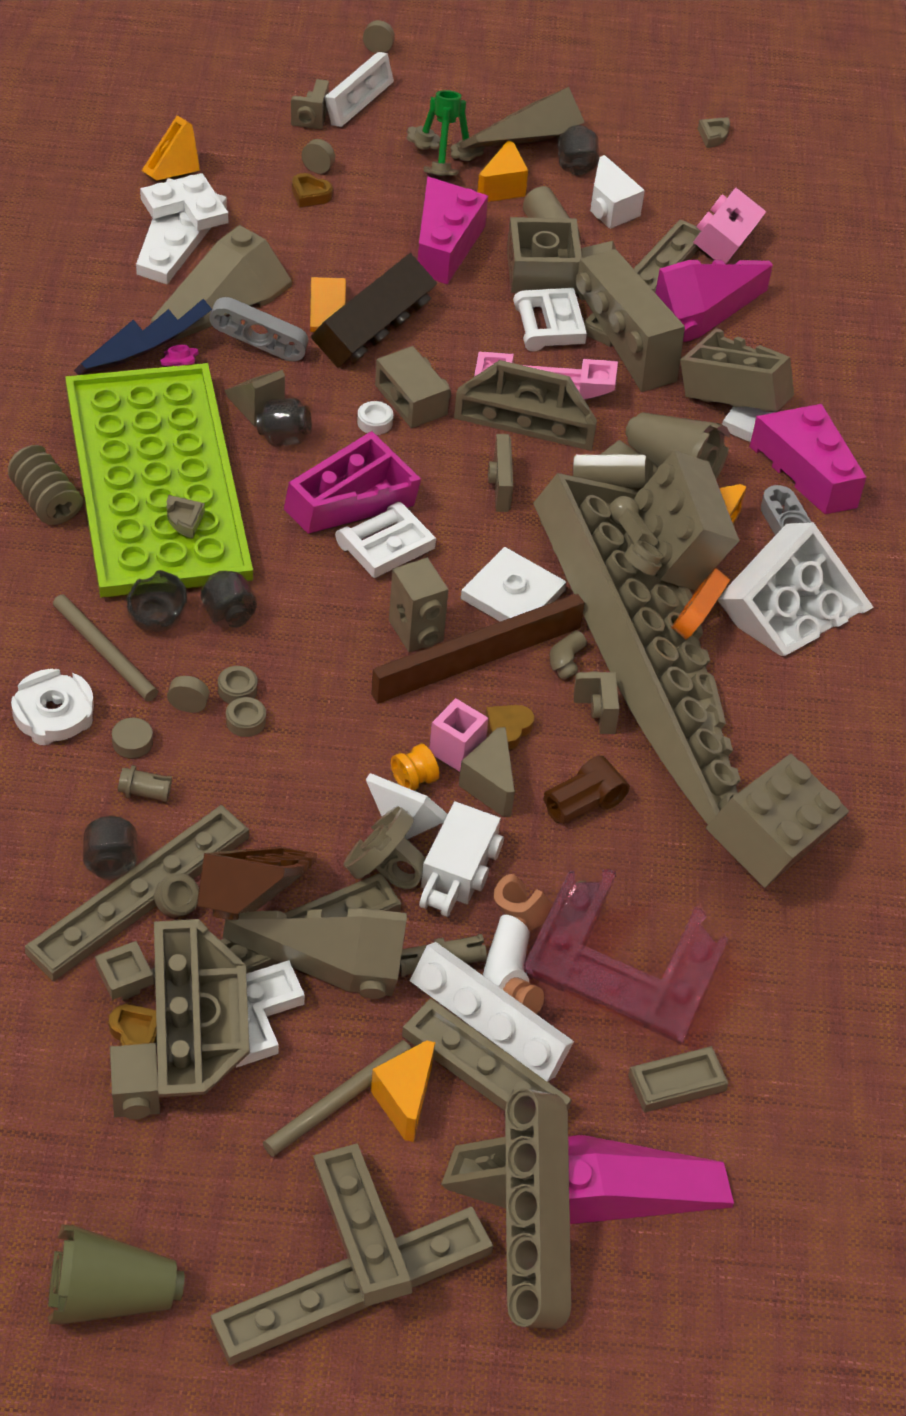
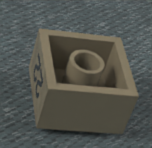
M510 217L507 257L511 293H518L524 290L574 288L575 294H578L576 275L579 272V262L582 255L577 219Z

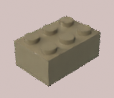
M674 450L634 498L639 507L640 517L651 533L659 540L655 547L663 555L660 561L662 567L657 572L659 579L662 581L696 590L739 542L708 461Z
M790 753L733 796L706 826V829L766 888L818 845L850 811L840 802L835 793L828 790L811 773L807 765L797 760Z

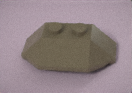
M499 360L460 386L456 392L454 419L592 451L597 419L570 376Z
M199 919L155 921L159 1097L204 1095L250 1054L246 964L212 934Z

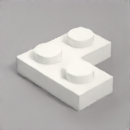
M203 173L140 188L141 200L153 219L185 211L197 231L228 223V211Z
M289 960L246 974L250 1054L236 1068L278 1054L279 1044L267 1016L304 1005L305 995Z

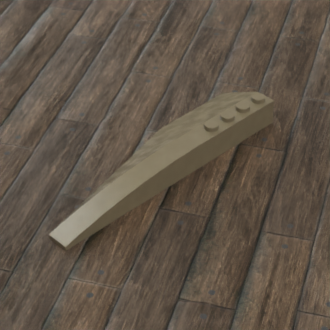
M557 473L533 503L540 517V522L549 537L553 551L558 557L573 593L579 594L585 602L583 615L609 671L616 672L617 686L627 705L669 773L701 817L709 824L728 801L738 793L736 785L741 780L738 769L731 767L729 755L733 751L730 738L723 736L722 728L726 725L715 678L706 669L710 658L708 650L702 649L699 638L703 635L701 624L687 640L671 628L692 597V594L688 588L660 580L658 573L655 576H651L638 570L625 558L624 553L630 544L634 543L623 526L616 524L611 519L610 505L613 500L620 496H628L634 499L639 490Z

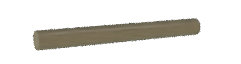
M64 594L54 599L53 606L146 701H151L157 696L158 690Z
M404 1040L400 1041L263 1141L266 1151L274 1157L371 1086L373 1068L411 1049L410 1045Z

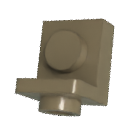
M316 79L313 92L308 91L307 97L292 96L291 125L314 129L323 128L328 112L325 96L329 93L328 80Z
M578 672L574 685V703H591V717L598 718L599 733L615 734L619 714L616 672Z

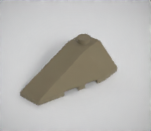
M567 87L521 108L506 118L492 124L490 127L465 139L459 145L461 149L500 146L504 145L508 140L514 142V144L543 142L557 137L560 142L576 134L574 128L585 121L570 88Z
M239 225L217 241L153 316L151 323L168 309L178 320L202 299L211 308H213L215 301L222 297H230L249 306L258 303L261 307L271 303L291 287L292 280L266 239ZM211 311L175 339L179 340L211 327L209 319Z

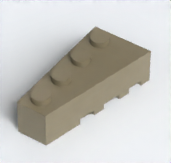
M616 249L580 258L579 272L576 275L577 288L640 391L645 392L677 382L685 330L682 322Z

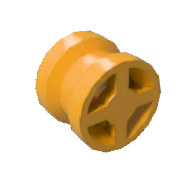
M420 743L414 746L410 753H398L391 758L393 775L401 786L415 791L418 789L419 784L423 782L431 784L439 779L440 773L437 761L425 744Z

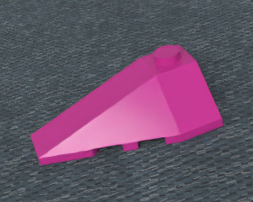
M687 260L659 269L655 293L685 326L683 342L691 341L701 337L766 292L773 264L770 261L739 260L736 264H725L722 260H713L712 264H701L699 260Z
M586 1135L568 1136L570 1224L733 1208L734 1201L724 1162Z

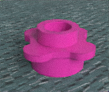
M175 345L164 352L165 358L161 359L160 362L161 365L167 367L195 364V356L199 354V351L196 348H189L187 345Z

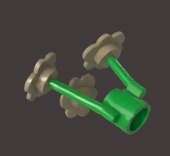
M450 90L438 91L435 97H431L430 109L424 126H418L417 128L409 127L407 129V140L413 142L416 147L423 150L429 148L438 149L439 147L438 161H433L432 167L424 166L423 170L426 173H433L439 176H455L459 174V170L451 169V163L445 162L449 123L456 122V117H459L462 140L450 147L451 157L454 159L460 158L462 161H469L475 156L484 154L483 150L485 147L461 149L459 145L460 142L469 138L465 113L466 101L461 100L462 96L458 92ZM435 115H437V120L442 122L441 137L430 129Z

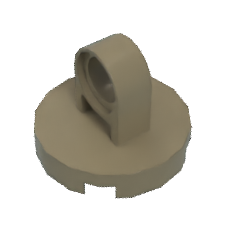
M396 806L376 821L371 827L374 831L364 842L360 839L355 844L344 862V866L350 871V874L354 878L360 879L376 868L386 879L399 888L411 889L416 887L422 878L425 857L405 838L414 822L413 816L402 807ZM396 862H407L414 868L415 873L408 874L399 869Z

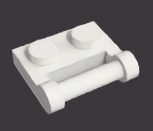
M574 288L524 290L514 295L515 309L520 312L525 330L523 339L527 350L535 352L541 350L544 346L585 344L587 332ZM534 307L542 308L547 329H538L533 311Z
M399 501L388 506L386 512L355 527L350 528L346 526L335 533L340 548L344 551H349L373 578L435 549L436 538Z

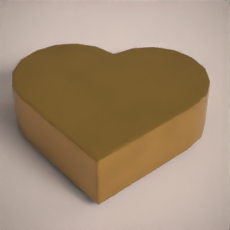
M308 173L297 174L292 179V192L299 208L325 204L331 201L333 187L329 181L316 179L315 176Z
M507 705L486 708V717L489 718V735L497 728L506 727L509 750L519 745L521 737L531 733L534 724V714L528 707L523 705Z
M127 1004L117 1006L109 1015L111 1035L120 1041L121 1046L157 1043L156 1010Z

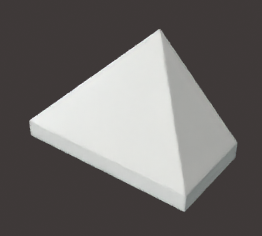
M371 773L366 778L381 816L396 806L402 807L413 816L414 822L405 835L406 839L444 823L448 814L428 796Z

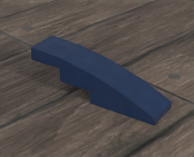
M202 299L178 320L168 309L144 330L133 319L84 360L74 371L77 375H83L111 368L145 355L176 338L208 314L212 308Z

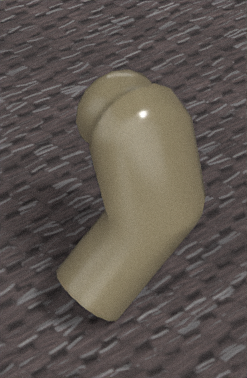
M580 631L572 632L550 650V666L553 671L556 670L558 672V676L563 680L568 679L578 671V666L573 662L574 654L587 645L586 638Z

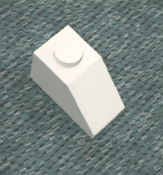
M603 155L599 157L590 211L608 228H614L641 216L645 190L609 158Z

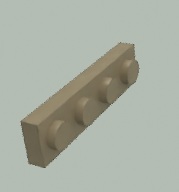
M431 998L403 1026L402 1037L415 1046L426 1040L435 1042L433 1059L504 1111L510 1095L520 1088L557 1094L566 1103L567 1111L570 1108L571 1098Z
M358 1143L313 1155L316 1173L365 1307L411 1294V1278Z

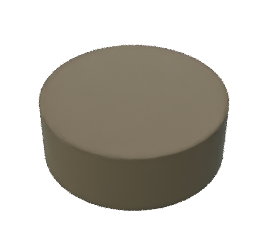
M381 20L369 23L363 33L364 45L373 53L387 52L395 39L393 28Z
M322 139L311 140L302 150L301 156L304 165L310 171L317 174L327 172L335 162L333 148Z
M244 666L228 667L218 677V694L222 700L229 704L241 697L255 698L257 694V676L251 669Z
M179 676L171 681L167 699L175 708L195 713L205 708L210 692L207 685L200 679L192 676Z
M251 697L237 698L227 706L226 725L233 734L241 737L257 735L266 725V709L257 699Z
M126 718L119 721L112 729V745L114 750L126 758H138L147 754L153 745L151 726L140 718Z
M171 874L158 883L154 893L155 903L158 909L166 916L172 918L183 917L197 907L199 887L195 880L186 874Z

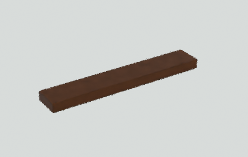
M574 594L378 666L373 669L371 695L379 704L581 628L585 602L579 594Z

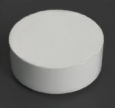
M379 401L364 403L358 409V427L367 434L371 431L376 435L384 434L393 426V410L389 405Z

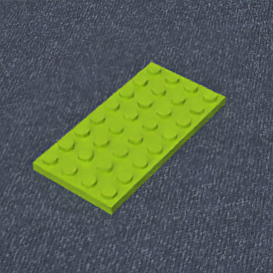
M208 363L65 376L100 598L253 581L252 562ZM168 495L205 503V513L193 538L180 534L169 523L167 517Z

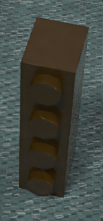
M410 252L326 319L310 337L337 368L341 367L348 360L354 364L369 351L365 347L371 342L376 346L390 334L387 330L389 326L393 325L395 329L401 326L411 316L408 312L411 308L418 312L432 299L428 293L438 283Z

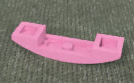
M479 352L474 377L499 360L514 363L513 354ZM583 359L582 369L528 367L570 376L583 399H588L615 390L618 361Z

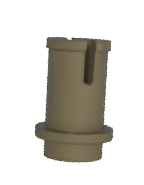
M134 765L130 769L122 768L118 792L125 793L126 798H130L132 794L162 800V802L167 803L172 776L138 771Z

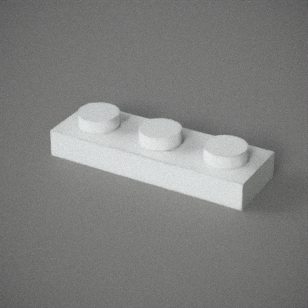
M377 52L325 96L326 107L332 126L342 127L394 82L388 53Z

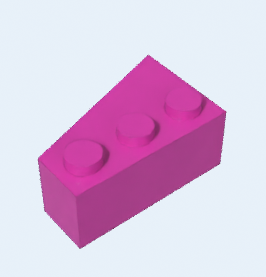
M427 176L418 261L435 281L448 284L485 228L488 195Z
M822 404L756 416L749 446L756 453L762 451L773 461L772 468L778 473L784 471L795 481L794 487L824 514L858 508L866 476Z
M371 431L290 481L284 510L309 534L380 515L387 511L388 506L398 501L406 507L414 506L421 478Z

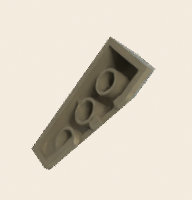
M353 908L348 909L347 917H325L322 909L307 910V914L301 915L298 918H288L285 913L280 911H253L240 913L238 920L225 919L222 938L281 963L289 960L292 968L348 992H357L362 997L369 999H379L384 996H392L398 980L407 913Z

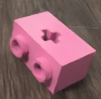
M737 188L732 191L728 198L723 194L710 209L715 214L712 215L709 211L696 227L701 232L693 241L694 244L713 259L722 260L725 264L766 213L763 208Z

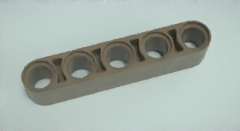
M520 1088L510 1095L505 1109L507 1308L511 1320L517 1326L558 1329L567 1322L571 1312L568 1111L563 1098L557 1094Z

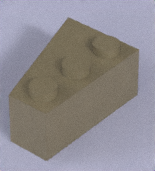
M715 328L680 359L685 396L689 398L700 399L703 402L726 403L733 407L757 408L763 412H777L794 396L789 356L761 345L757 346L756 349L746 346L745 339L738 336L734 340L724 337L723 330Z

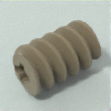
M30 445L14 454L8 465V476L42 522L49 525H58L67 522L80 511L83 505V497L76 491L74 485L69 482L68 477L62 472L59 465L55 463L52 456L46 453L45 447Z

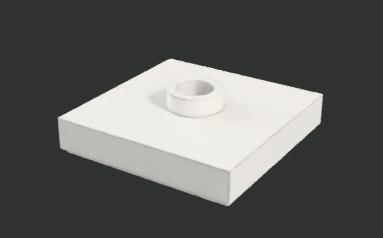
M504 547L462 589L461 599L501 622L555 602L565 591L567 581Z

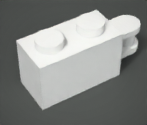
M454 801L423 863L421 888H424L419 907L427 909L428 906L441 910V915L448 917L456 901L468 905L474 890L482 891L489 873V867H486L490 858L494 860L498 858L504 841V836L499 835L500 817Z

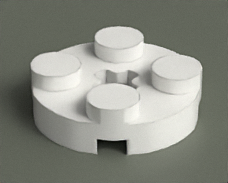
M45 669L30 674L19 683L18 692L12 697L11 701L13 718L18 728L23 733L31 736L34 743L49 745L53 741L71 738L81 731L90 728L93 722V693L89 684L81 676L72 673V678L68 675H60L59 669ZM48 701H53L55 704L62 703L56 709H48L46 707Z

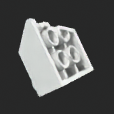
M814 522L786 524L718 598V602L739 629L780 656H786L819 638L821 633L832 627L843 625L854 615L865 613L874 608Z

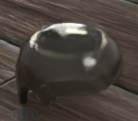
M157 570L150 578L137 579L126 598L128 616L143 630L164 632L175 627L186 611V586L178 576L164 570Z

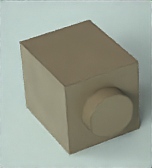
M156 1043L111 1046L110 1062L114 1118L141 1119L150 1114H160Z

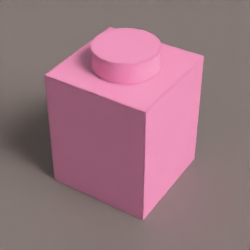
M455 698L432 722L429 749L436 758L460 772L461 761L486 739L489 718Z

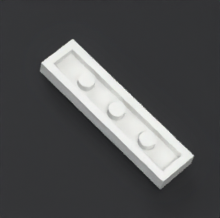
M437 942L426 946L410 982L545 1081L555 1078L574 1041Z

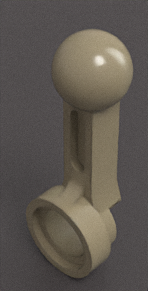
M620 496L613 500L610 505V517L616 524L623 526L634 543L630 544L624 556L638 570L655 576L662 567L660 561L663 555L655 547L659 540L651 533L640 517L636 501L628 496Z

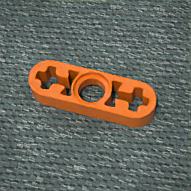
M715 568L697 588L671 628L687 640L707 617L730 582V579Z

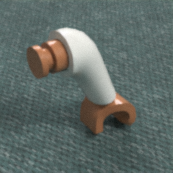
M509 874L505 875L494 889L495 902L504 915L499 919L483 976L537 1014L544 1002V992L540 987L531 985L527 973L524 972L530 931L541 926L550 917L555 908L544 892L538 889L527 900L524 883L519 877L517 878V876Z

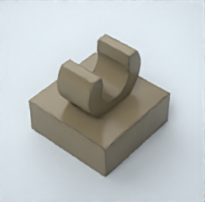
M137 941L95 956L96 967L112 1000L121 997L122 1001L139 995L140 989L154 984L153 973Z

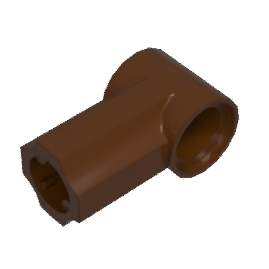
M596 756L587 761L576 776L545 791L543 801L546 804L550 817L556 823L561 822L565 824L597 806H600L603 810L613 808L626 797L630 790V785L606 757Z

